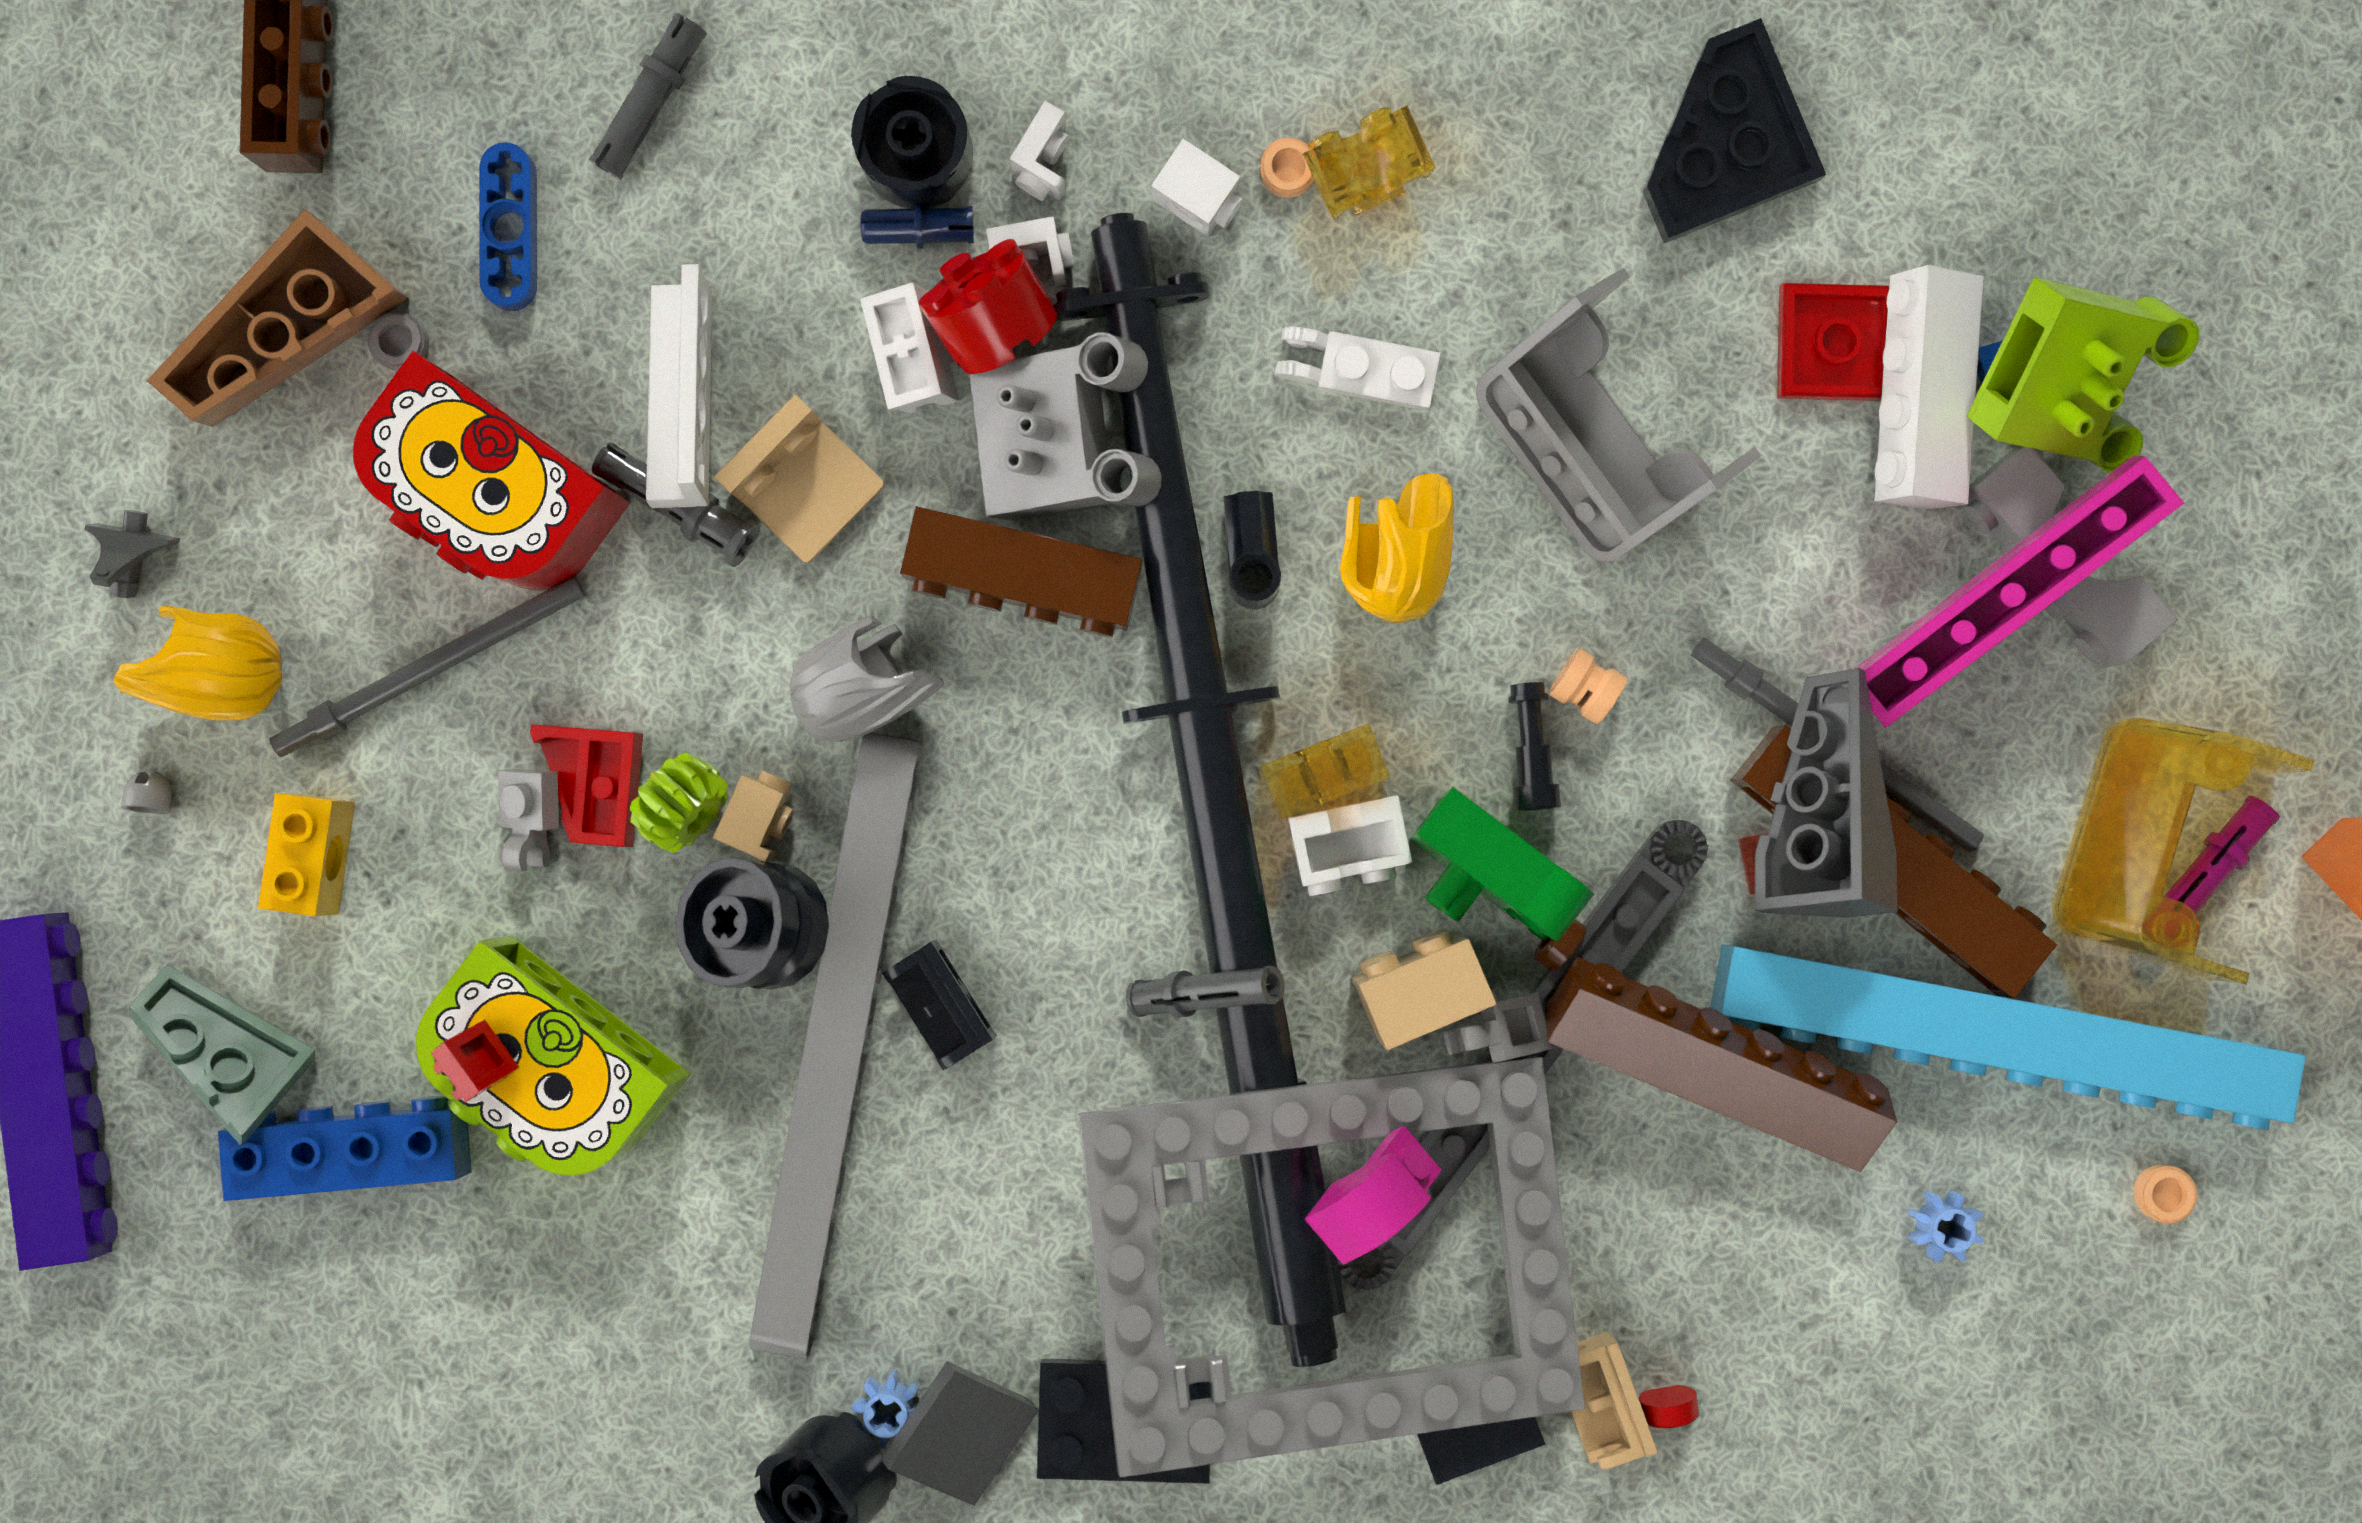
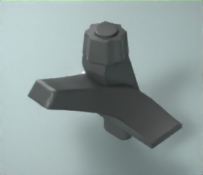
M124 510L123 528L99 523L85 525L84 530L91 533L99 541L101 547L99 560L90 574V579L94 585L109 587L110 595L119 598H135L143 559L164 546L180 542V538L146 532L148 513Z

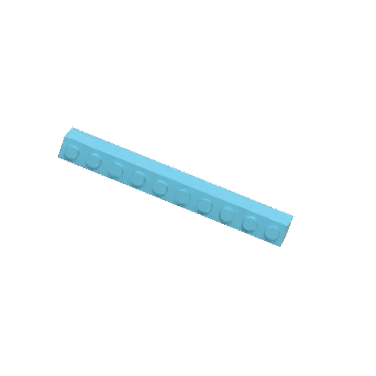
M1726 944L1721 945L1710 1008L1725 1015L1729 1021L1752 1031L1760 1028V1022L1782 1026L1780 1037L1815 1044L1817 1033L1838 1037L1837 1048L1872 1055L1874 1044L1895 1048L1893 1058L1902 1061L1929 1065L1930 1055L1951 1058L1949 1068L1951 1070L1985 1076L1987 1066L2007 1069L2006 1080L2042 1087L2044 1076L2064 1080L2062 1091L2099 1098L2100 1087L2119 1090L2120 1102L2154 1109L2157 1098L2176 1101L2175 1112L2206 1119H2212L2214 1109L2233 1112L2231 1123L2269 1130L2270 1120L2294 1124L2306 1057L2303 1054Z

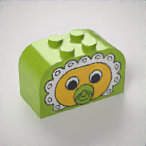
M513 936L480 940L429 1005L420 1020L416 1034V1054L422 1072L439 1092L452 1101L449 1105L451 1111L468 1124L479 1126L481 1123L497 1135V1146L508 1156L520 1162H525L528 1159L537 1167L557 1175L574 1176L586 1174L632 1149L644 1137L691 1075L689 1071ZM485 1019L517 1063L519 1069L507 1079L468 1102H465L464 1099L455 1100L452 1093L456 1088L444 1071L438 1075L433 1068L436 1060L431 1052L444 1041Z

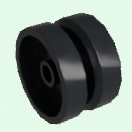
M734 857L710 862L691 878L680 897L675 920L678 948L688 968L704 982L730 988L752 987L774 990L796 984L815 967L824 952L829 929L826 901L816 882L801 869L779 863L758 862Z

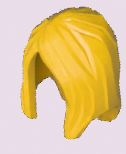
M1437 473L1418 475L1407 482L1402 489L1397 504L1393 499L1386 496L1378 500V522L1370 524L1360 522L1361 496L1348 499L1345 543L1340 564V574L1345 589L1363 610L1389 623H1403L1423 618L1444 593L1451 568L1454 501L1452 486L1448 483V478Z
M167 605L160 607L158 611L159 616L174 619L175 621L170 637L162 649L155 656L137 664H120L114 677V684L122 693L180 714L208 720H245L269 708L283 679L279 646L266 627L256 620L239 614L203 613Z

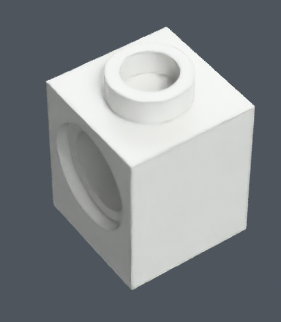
M1185 139L1181 140L1151 185L1152 201L1207 237L1216 224L1226 228L1243 201L1242 198L1236 195L1239 191L1240 176Z

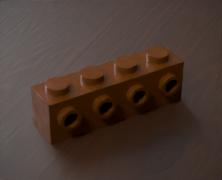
M244 0L239 153L265 172L323 173V155L329 153L331 145L329 126L324 120L325 98H329L332 93L331 71L326 64V42H331L334 34L333 17L330 9L327 7V0Z
M916 506L900 574L906 580L913 581L912 591L945 599L948 589L969 594L968 604L1001 612L1003 603L1025 607L1023 616L1025 618L1057 625L1059 616L1081 620L1079 629L1081 631L1113 638L1115 629L1128 630L1143 563L1141 558Z

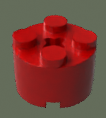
M1014 239L1004 240L993 246L988 252L971 258L969 253H961L949 259L940 268L943 279L933 289L925 293L918 302L925 317L953 361L957 363L958 367L961 366L965 373L969 374L988 372L1016 359L1017 357L1012 348L1026 338L1033 347L1051 330L1057 318V312L1052 305L1050 297Z

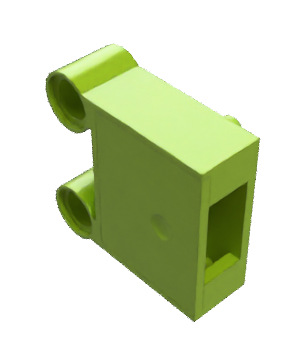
M2033 277L1966 417L1996 441L2089 460L2101 470L2111 473L2133 455L2139 456L2144 445L2143 435L2140 430L2115 412L2124 401V392L2143 355L2161 367H2174L2182 364L2192 355L2200 339L2199 328L2196 322L2154 296H2145L2133 301Z

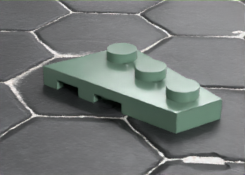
M168 964L129 1005V1017L241 1147L315 1059L314 1048Z

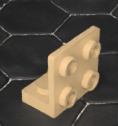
M796 394L714 476L725 489L739 499L807 564L811 563L885 487L884 481L832 432Z

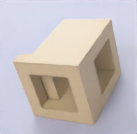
M761 770L758 778L741 775L713 839L764 862L775 861L779 851L769 847L772 838L781 840L784 837L792 821L794 809L787 805L792 796L789 792L793 783L765 770Z

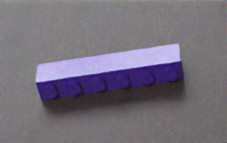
M69 912L0 920V1126L19 1271L84 1262L113 1251L112 1242L116 1239L118 1230L116 1215L111 1208H107L104 1185L107 1184L110 1177V1163L106 1153L100 1151L97 1128L102 1122L103 1109L99 1097L96 1094H92L89 1071L93 1069L95 1064V1049L91 1039L85 1037L82 1014L88 1006V994L84 983L81 980H77L75 957L80 952L81 940L77 927L70 923Z

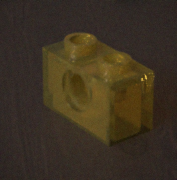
M1369 723L1259 766L1279 820L1390 778Z

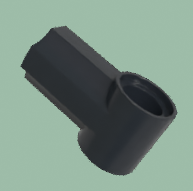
M1259 490L1244 491L1224 496L1230 576L1229 588L1231 595L1239 605L1247 609L1257 610L1267 607L1275 600L1279 593L1281 581L1273 492H1261ZM1252 567L1261 568L1270 576L1271 584L1264 592L1257 594L1249 593L1239 583L1241 573Z

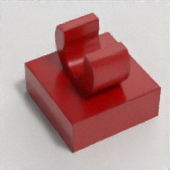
M485 1019L444 1041L431 1052L436 1060L433 1068L437 1075L444 1071L456 1088L452 1096L455 1100L464 1099L465 1102L507 1079L519 1069L517 1063Z

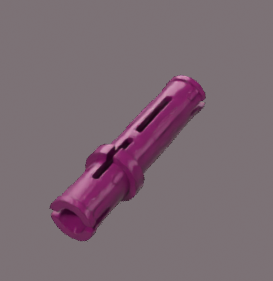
M2249 795L2245 799L2244 804L2219 833L2211 832L2203 841L2206 848L2172 885L2171 889L2149 915L2137 925V929L2156 945L2167 950L2171 946L2172 941L2199 910L2205 906L2235 869L2242 870L2249 863L2250 857L2248 853L2269 828L2277 823L2280 818L2279 814L2264 801ZM2239 834H2242L2241 837L2229 848L2227 853L2217 863V865L2213 866V864L2220 858V856L2226 851V849L2237 838V836ZM2201 879H2204L2198 885V887L2192 892V894L2186 899V901L2180 906V908L2174 912L2175 908L2182 902V900L2188 895V893L2194 888V886Z

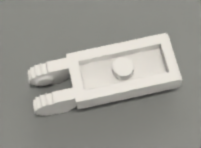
M1296 326L1283 327L1282 342L1296 348H1311L1325 352L1321 369L1293 360L1278 361L1274 373L1278 378L1318 385L1317 390L1428 411L1430 409L1441 352L1329 331L1327 335L1314 329Z

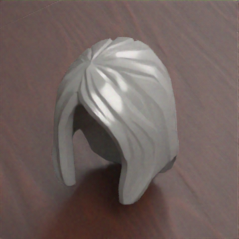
M871 616L848 626L805 652L799 661L796 662L789 685L790 700L795 715L810 736L823 741L843 742L867 735L912 710L943 687V679L922 670L911 671L902 675L897 673L890 649L893 643L903 634L896 624L882 629L865 642L857 645V637L881 625L879 620Z

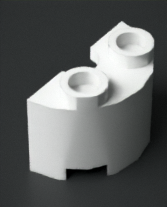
M1398 795L1288 818L1301 885L1303 887L1307 886L1309 896L1341 890V878L1361 874L1363 884L1393 879L1397 877L1395 872L1396 866L1412 863Z

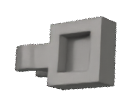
M528 769L498 771L500 828H513L512 835L506 841L502 851L504 869L527 871V866L548 867L550 849L547 843L546 830L559 828L558 771Z
M1538 992L1496 1001V1005L1480 1011L1483 1023L1443 1032L1449 1055L1489 1046L1493 1063L1552 1049L1551 1043L1547 1042L1546 1022Z

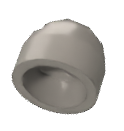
M146 772L136 773L127 780L123 790L121 808L138 813L169 814L173 797L172 787L167 778L158 772H154L150 776Z

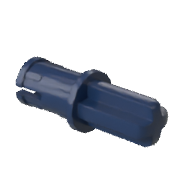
M921 203L915 204V209L864 210L860 217L861 237L866 244L917 243V249H923L924 243H974V226H951L973 225V206H967V208L922 209Z

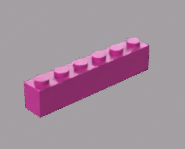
M2133 455L1855 667L1865 670L1873 714L1885 728L2185 504L2146 456Z

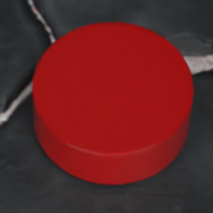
M1676 1385L1646 1390L1639 1395V1402L1649 1426L1677 1428L1694 1422L1699 1416L1697 1392L1690 1387Z

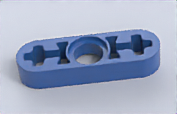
M508 142L498 143L488 148L484 152L479 165L480 288L490 302L505 311H518L527 307L533 301L537 292V170L533 160L522 148ZM511 158L519 168H522L521 173H515L511 176V193L516 198L523 197V202L521 203L512 199L494 201V196L506 198L505 181L495 174L496 169L505 168L506 159ZM508 213L520 215L524 224L521 235L512 242L497 240L494 231L497 220ZM494 252L505 255L523 253L522 259L511 256L512 274L522 280L521 286L512 287L510 297H506L503 291L495 287L496 281L504 280L506 277V262L500 256L494 257Z

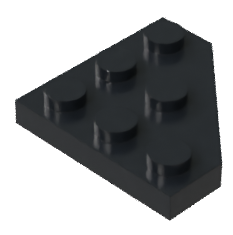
M1761 18L1708 39L1702 49L1643 189V195L1664 244L1819 182L1826 175Z

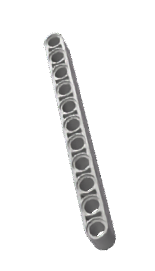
M869 733L863 736L860 745L829 909V929L825 949L820 957L749 1340V1348L752 1350L807 1360L813 1346L814 1336L809 1335L813 1321L817 1322L824 1288L825 1280L820 1279L823 1265H828L835 1223L830 1222L833 1209H838L846 1169V1167L841 1166L844 1152L849 1153L856 1111L851 1109L854 1096H859L867 1056L862 1054L864 1041L870 1040L877 1003V998L872 997L875 983L880 984L887 949V942H883L885 928L891 927L898 890V886H893L896 871L901 872L908 836V831L904 830L906 816H911L919 777V775L914 774L917 760L922 761L923 742Z

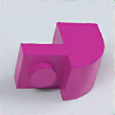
M1403 1125L1386 1136L1361 1169L1332 1183L1306 1216L1305 1220L1340 1262L1346 1264L1377 1248L1405 1227L1430 1201L1431 1197L1426 1191L1442 1170Z

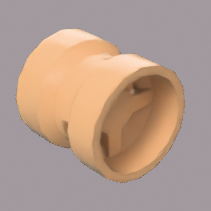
M1578 647L1569 657L1551 685L1548 695L1562 704L1571 702L1580 708L1582 717L1598 725L1614 706L1628 681V677L1614 668L1608 670L1601 668L1595 663V658L1592 654Z

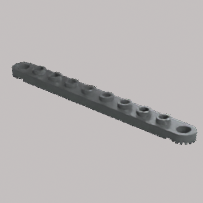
M1670 820L1658 825L1652 831L1583 922L1586 932L1572 955L1556 971L1547 970L1529 993H1539L1544 1018L1545 1008L1577 957L1593 964H1608L1621 973L1625 970L1684 892L1691 879L1703 867L1702 865L1708 857V845L1705 834L1702 833L1698 826L1689 821ZM1674 832L1685 834L1692 844L1690 858L1681 865L1671 864L1662 853L1664 839ZM1551 1044L1552 1049L1522 1057L1541 1056L1543 1058L1544 1074H1546L1564 1049ZM1489 1047L1477 1063L1492 1061ZM1487 1123L1425 1131L1418 1142L1442 1170L1426 1191L1431 1199L1405 1227L1377 1247L1382 1253V1262L1374 1273L1368 1275L1359 1274L1351 1268L1350 1262L1342 1264L1337 1258L1339 1271L1349 1285L1359 1290H1371L1381 1287V1285L1390 1280L1394 1271L1404 1258L1409 1255L1490 1148Z

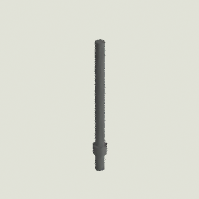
M573 576L336 703L328 700L307 711L308 718L270 737V744L275 753L282 758L318 738L326 741L347 729L346 723L586 595L577 578Z
M1705 637L1699 641L1691 653L1693 658L1725 679L1724 686L1743 700L1749 696L1792 727L1798 707L1796 701L1763 679L1764 672L1748 660L1743 659L1739 662ZM1881 762L1886 794L1967 851L1972 852L1979 846L1984 838L1982 832Z

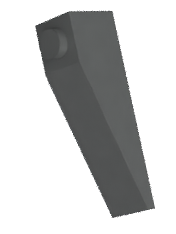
M1854 668L1806 677L1787 741L1791 754L1783 782L1775 783L1770 800L1776 803L1768 834L1767 836L1760 834L1755 852V911L1838 918L1898 912L1897 854L1865 670Z

